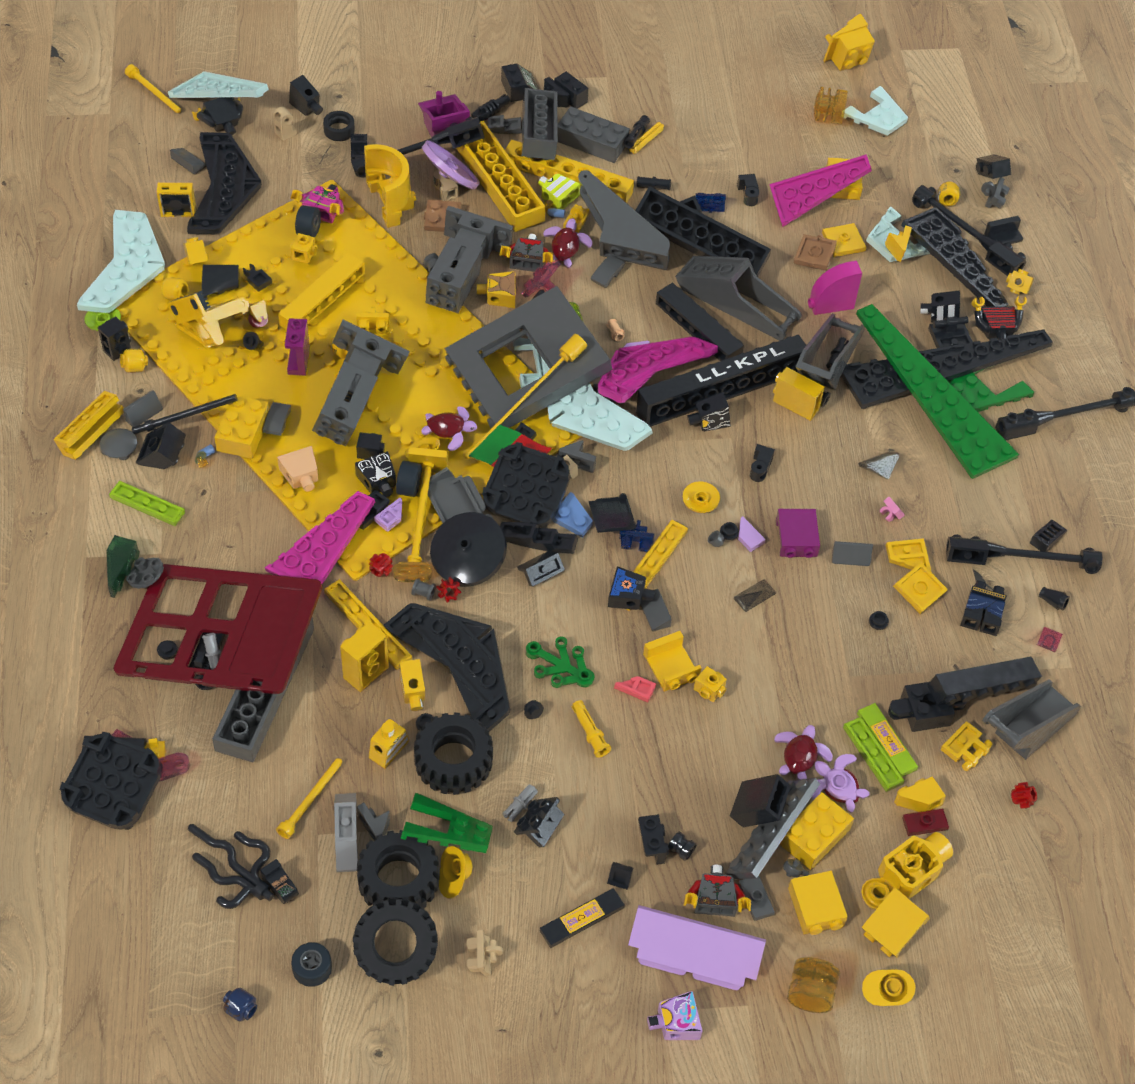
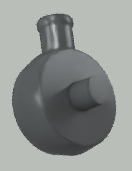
M787 859L783 865V869L787 872L786 875L788 877L809 875V871L803 869L798 859Z

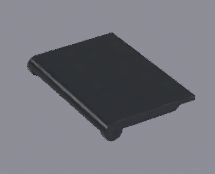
M625 493L620 494L619 497L599 498L595 501H589L597 533L633 530L636 528Z

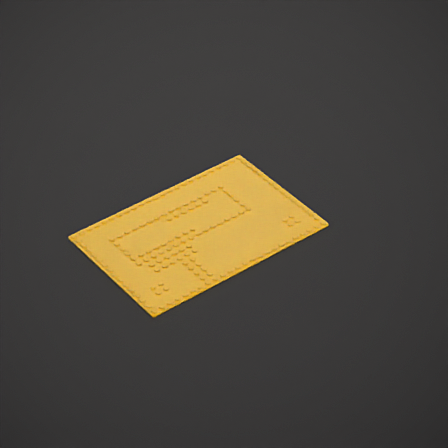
M329 180L320 186L328 188L331 184L337 186L340 199L343 201L344 212L343 214H336L332 224L321 220L319 232L315 237L317 252L316 255L312 256L309 264L292 260L291 243L297 237L295 220L298 209L302 206V202L298 203L296 199H293L205 246L208 261L189 264L187 257L164 268V271L116 308L121 314V321H124L129 328L128 334L195 407L233 394L268 402L269 409L273 402L291 405V412L286 419V427L282 435L263 433L253 459L240 457L308 531L324 522L329 514L336 512L340 505L357 491L366 495L371 494L355 475V463L365 460L357 458L356 446L360 432L382 435V443H385V452L388 451L395 471L396 483L401 463L409 461L405 456L406 449L419 440L429 437L438 438L440 446L437 450L448 452V469L454 474L455 478L460 475L463 477L470 476L484 500L483 488L486 487L494 467L471 457L465 459L464 453L467 454L491 427L487 422L488 417L481 414L478 402L474 403L471 399L470 390L466 391L461 383L463 381L462 378H457L453 371L454 366H449L445 359L447 355L446 347L484 327V325L465 306H462L459 313H455L425 303L429 272L334 180ZM348 252L365 262V274L308 325L310 350L306 376L288 375L287 367L290 349L285 348L287 330L279 325V312L288 306L294 298H297L305 288L313 284L318 277L322 276L329 267H332L340 257H343ZM249 264H253L256 271L262 269L272 278V284L258 292L248 283L247 277L243 273V268L250 270ZM203 265H239V288L226 290L219 295L217 292L207 295L208 299L205 301L209 302L207 306L214 304L216 306L236 298H245L248 303L265 300L268 322L263 327L254 328L242 314L219 319L218 323L224 342L221 345L214 344L212 347L207 348L176 328V320L167 304L172 300H168L163 296L161 286L169 277L181 278L186 281L189 287L188 295L202 291ZM371 307H375L376 312L389 313L390 328L387 329L386 334H378L376 329H369V332L410 352L398 375L387 371L383 367L381 368L377 376L378 379L351 438L346 446L339 445L333 440L319 436L316 432L312 431L345 360L332 351L331 341L336 335L342 320L357 326V313L371 312ZM247 332H255L259 339L264 342L262 348L257 347L254 350H249L243 344L244 335ZM506 346L483 358L508 396L521 389L520 374L533 373ZM228 404L202 412L201 414L218 430ZM459 406L464 407L468 411V421H473L477 425V429L472 432H461L463 443L461 447L454 451L448 450V445L453 437L444 438L437 436L433 432L423 435L421 432L423 427L427 426L425 416L427 413L432 415L446 412L458 414L457 407ZM548 407L521 421L536 432L537 436L533 441L553 448L548 453L552 456L559 453L560 448L573 444L582 438V436L553 427L549 421ZM521 422L510 427V429L515 430L521 424ZM312 446L318 471V481L314 482L315 487L309 492L304 491L303 487L292 488L279 470L277 457ZM423 472L421 473V481L415 497L397 494L396 485L392 487L393 494L386 497L390 500L387 507L398 498H402V518L400 523L387 532L373 521L364 530L358 528L337 561L339 566L352 580L357 581L371 572L369 563L374 554L379 556L381 553H385L392 559L413 545ZM428 496L422 539L436 531L443 524Z

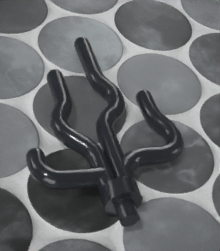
M194 824L188 826L189 832L209 846L226 850L229 866L240 875L222 877L218 874L215 865L199 853L192 855V859L208 871L210 878L219 885L237 884L243 887L232 900L218 896L216 899L217 904L225 909H233L239 906L250 893L259 900L265 898L271 901L273 899L274 893L270 891L271 886L261 880L258 875L260 869L270 858L271 851L266 842L260 839H251L240 831L234 833V838L242 844L252 848H259L262 851V855L253 864L251 871H248L237 862L235 848L230 842L215 839Z

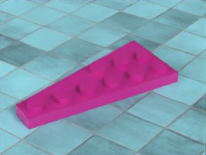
M357 491L341 504L336 512L329 514L324 522L319 526L316 525L296 541L290 550L278 556L279 559L273 564L267 565L265 570L273 575L317 579L323 584L373 507L375 499Z

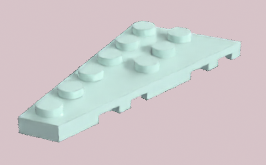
M204 71L168 91L169 98H258L263 96V93L269 89L265 83Z

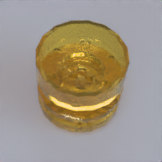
M820 87L815 99L814 121H819L820 114H823L822 122H825L829 115L831 116V123L842 125L848 91L837 89L835 95L831 96V88H828L827 95H823L824 87Z
M804 957L797 959L793 968V981H791L787 1000L793 1006L807 1012L827 1013L831 1011L836 995L834 990L837 988V981L840 976L839 969L833 964L818 958Z

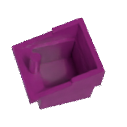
M437 91L436 99L418 103L423 113L424 124L431 137L445 130L451 123H461L470 117L469 109L460 101L456 94L442 97V91Z

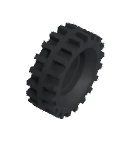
M405 898L381 900L369 907L359 919L353 936V952L359 967L366 972L365 974L368 977L371 976L377 980L376 982L387 983L391 986H394V984L404 985L412 980H417L429 969L432 961H434L438 946L436 925L430 914L418 903ZM389 921L406 923L416 935L414 952L402 962L393 963L386 961L378 954L375 948L377 931Z

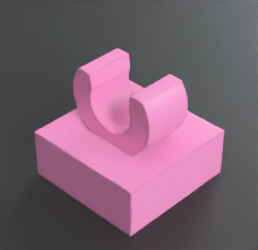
M890 497L884 500L887 506L882 507L880 512L882 515L890 512L886 517L888 522L892 521L895 516L899 520L905 516Z

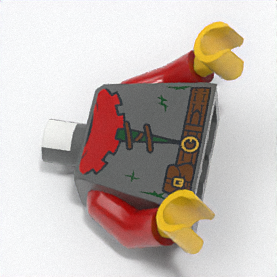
M529 234L527 238L520 237L510 247L501 246L500 256L510 257V269L542 273L543 263H553V253L549 252L546 247H543V241L537 240L535 234Z
M712 865L710 874L704 873L701 880L694 882L685 895L683 906L692 904L693 908H695V914L735 917L737 905L738 912H742L743 908L748 909L749 912L751 911V900L745 897L739 885L734 883L731 875H723V866Z

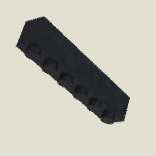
M673 282L657 292L656 305L692 337H697L717 345L718 352L713 355L719 361L743 353V343Z
M1032 656L936 674L927 686L937 705H952L958 701L967 702L973 698L983 699L988 695L994 694L998 696L1008 691L1013 693L1023 688L1029 690L1037 685V681L1042 675Z

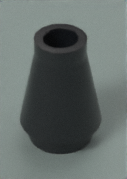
M1043 587L1039 593L1040 598L1057 610H1064L1070 599L1065 592Z

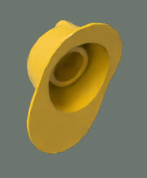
M456 846L447 847L441 857L439 889L441 894L448 899L454 898L460 893L464 881L470 877L473 868L469 855L463 853Z
M897 969L872 971L865 977L862 983L863 996L868 1002L877 1006H899L906 1004L913 998L916 988L910 974Z

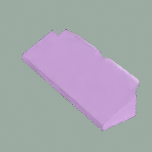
M639 905L628 945L639 948L636 958H639V963L678 975H684L687 971L693 973V977L696 980L739 990L744 986L745 978L757 979L766 939Z

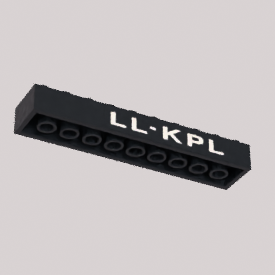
M799 334L790 336L781 341L772 342L769 345L726 358L697 370L694 369L688 373L677 375L671 379L645 386L638 390L636 414L640 420L647 423L649 427L696 411L697 402L723 392L726 400L777 383L775 382L776 376L779 372H783L786 367L798 372L796 365L806 344Z

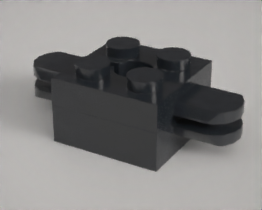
M929 682L905 685L900 697L901 699L891 701L888 714L893 720L907 718L911 731L916 732L951 726L955 716L954 711L963 710L967 702L958 701L952 705H937L927 686Z

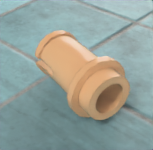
M616 319L607 321L606 326L611 332V338L615 341H621L624 338V330L619 327Z

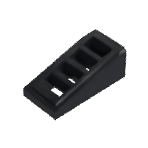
M1050 520L1032 536L1030 544L1040 551L1048 552L1067 532V529L1054 520Z

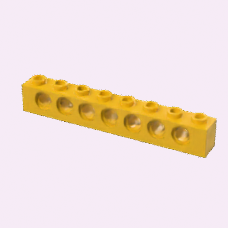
M512 139L505 149L517 168L539 177L544 176L548 179L552 178L555 174H560L580 183L578 179L579 173L583 170H588L626 203L633 193L634 180L557 154L555 160L527 158L522 156V143Z

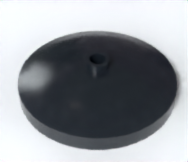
M465 512L455 515L438 528L432 539L430 557L433 567L444 580H448L451 577L453 583L458 581L461 587L481 584L494 576L502 566L507 551L506 538L497 522L485 514Z

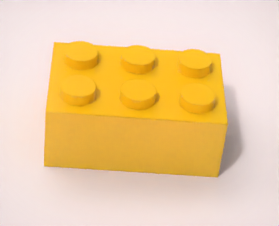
M237 396L238 401L228 404L214 437L216 450L253 459L263 434V427L269 412L268 402Z
M370 621L365 626L359 627L351 638H347L342 642L340 650L343 678L359 692L363 691L389 668L387 635Z
M821 792L800 813L779 845L809 870H812L850 831L854 818Z

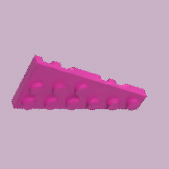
M867 154L769 184L782 227L871 172Z

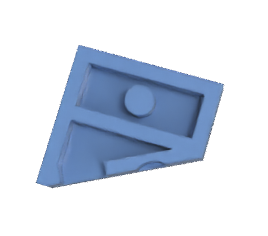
M572 492L562 501L553 519L554 523L582 538L593 525V520Z

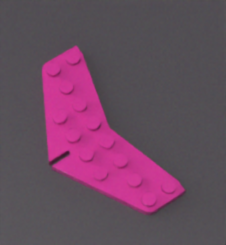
M686 337L619 348L611 358L613 370L604 374L598 383V393L618 403H624L657 371L701 358H709L718 352V346L697 337Z

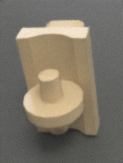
M478 930L477 936L467 939L468 950L470 952L477 951L476 957L467 959V967L471 972H481L484 976L491 975V963L497 962V957L503 954V948L496 946V940H490V937L485 935L484 930Z

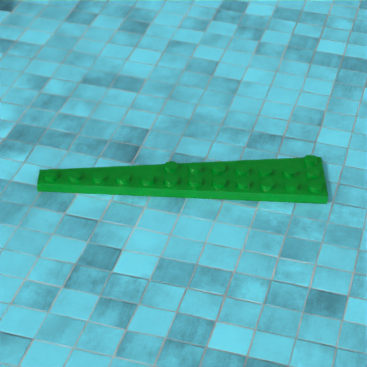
M873 304L857 310V317L971 479L1018 458L1019 454Z

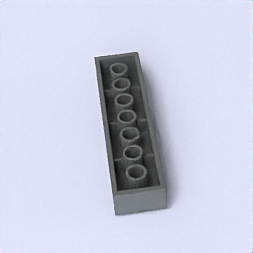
M313 617L311 618L287 686L282 693L270 694L253 690H235L212 738L216 752L254 762L313 634ZM253 681L252 685L261 686L262 682Z

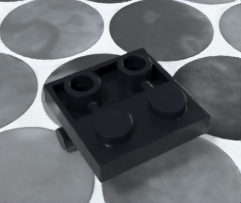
M946 317L944 320L933 321V324H929L928 329L936 348L964 344V346L973 344L965 326L969 322L968 317Z

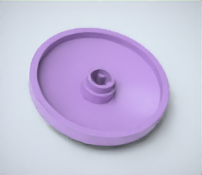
M427 140L422 146L423 151L440 171L439 174L446 179L450 178L454 182L473 190L478 187L480 181L477 176L457 157L432 141Z

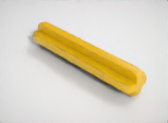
M657 122L638 138L629 151L636 154L664 130V125Z

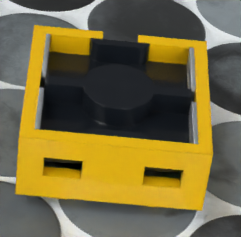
M158 182L157 198L161 217H175V215H181V217L194 216L196 202L193 183Z

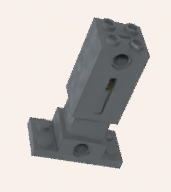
M448 206L445 216L444 235L450 238L427 277L425 303L459 313L480 274L482 259H488L492 251L500 253L501 246H511L513 226Z
M342 320L332 344L340 349L347 350L348 353L312 431L316 432L319 436L333 440L336 444L346 446L357 426L381 368L383 367L387 371L398 375L410 351L348 321Z

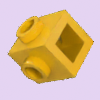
M298 233L296 239H293L291 243L292 260L309 264L312 256L316 255L317 252L315 237Z
M1019 269L1018 272L1013 271V273H1009L1006 279L1007 287L1011 288L1010 292L1018 295L1020 292L1028 294L1034 278L1027 276L1029 272ZM1018 279L1022 280L1020 285H1017Z
M707 666L695 679L694 690L702 698L714 702L718 697L721 698L725 694L727 679L720 672H716Z

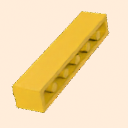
M349 252L340 257L313 284L305 288L288 306L281 309L278 314L279 325L287 330L289 318L307 319V324L309 325L365 274V262Z

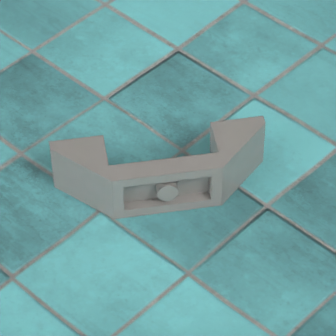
M356 793L335 794L334 816L337 872L357 871Z

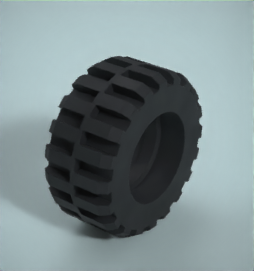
M454 712V715L444 713L440 718L435 716L431 718V723L426 722L422 726V730H419L416 735V740L414 741L416 772L418 776H421V780L425 785L430 783V788L434 791L440 789L443 794L453 792V795H458L460 791L470 792L471 787L477 788L481 785V780L485 781L487 779L489 771L492 769V737L489 735L486 726L482 727V722L478 719L472 720L470 715L465 714V716H461L460 713ZM448 743L463 744L473 752L468 760L459 764L442 762L434 755L438 748Z
M394 830L387 831L385 836L382 834L376 836V841L370 840L366 844V849H362L359 855L360 859L357 861L359 891L367 905L371 906L381 900L390 898H405L418 903L423 909L427 907L426 901L431 902L435 897L434 893L438 891L440 880L439 860L433 846H428V841L427 843L417 842L418 838L407 836L406 840L401 839L403 830H400V833H394ZM394 861L409 862L419 871L418 876L412 882L403 886H391L384 883L378 877V873L386 864Z

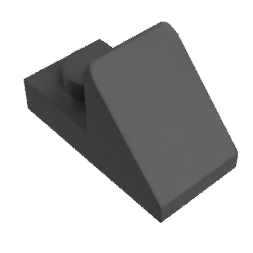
M583 440L559 449V456L563 458L568 455L577 464L578 469L591 473L594 472L596 456L583 452Z
M364 802L358 805L357 815L372 839L376 841V836L379 834L385 836L390 823V811L376 817L373 809H368Z

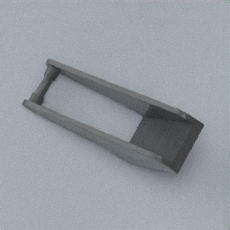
M581 171L578 175L582 185L579 190L580 195L602 231L599 240L600 256L608 257L611 254L625 262L667 270L670 259V242L668 238L590 171Z
M693 256L675 276L680 288L686 293L780 341L786 337L787 328L791 323L799 321L802 317L801 312L756 276L749 258ZM739 293L786 316V321L780 326L776 325Z
M832 313L803 349L796 369L801 375L836 390L842 372L856 348L865 327L863 324L858 326L843 322L835 317L836 314ZM831 326L847 329L854 333V335L835 359L830 372L811 365Z
M1050 679L990 710L982 720L984 724L996 727L995 734L1025 760L1077 715L1081 707L1078 703L1073 705L1052 687L1053 682Z

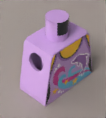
M693 991L660 1002L658 1015L647 1017L649 1030L662 1028L665 1040L701 1039L702 1027Z

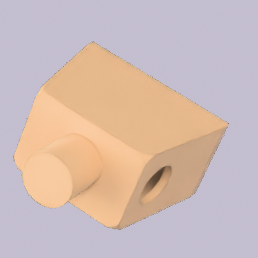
M312 446L277 457L279 470L292 488L303 487L306 492L314 489V482L318 481V471Z

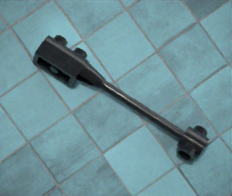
M468 117L464 122L451 123L445 130L427 140L438 145L451 143L454 149L485 137L478 117ZM427 140L398 149V151L404 155L422 149ZM357 155L355 159L351 160L356 176L365 178V156Z
M921 185L917 188L912 197L913 204L917 208L922 206L925 208L930 206L937 207L950 220L979 240L980 244L987 250L985 260L1008 276L1009 273H1013V271L1018 272L1019 269L1022 270L1026 265L1025 255L1022 252L1015 253L1010 243L1003 244L1001 241L979 233L936 201L937 194L934 187L927 188Z
M1124 387L1122 391L1114 392L1110 399L1052 412L1034 411L1032 409H1025L1024 412L1018 414L1010 412L1007 416L998 418L995 428L1005 440L1036 434L1038 426L1058 417L1114 405L1118 412L1123 413L1129 407L1135 406V391L1130 387Z
M958 534L948 537L946 544L948 562L985 565L987 558L1006 555L1077 562L1080 569H1085V572L1088 574H1095L1101 569L1103 560L1102 552L1094 551L1090 547L1081 550L1079 555L1006 548L987 540H981L977 536L969 539L962 538Z

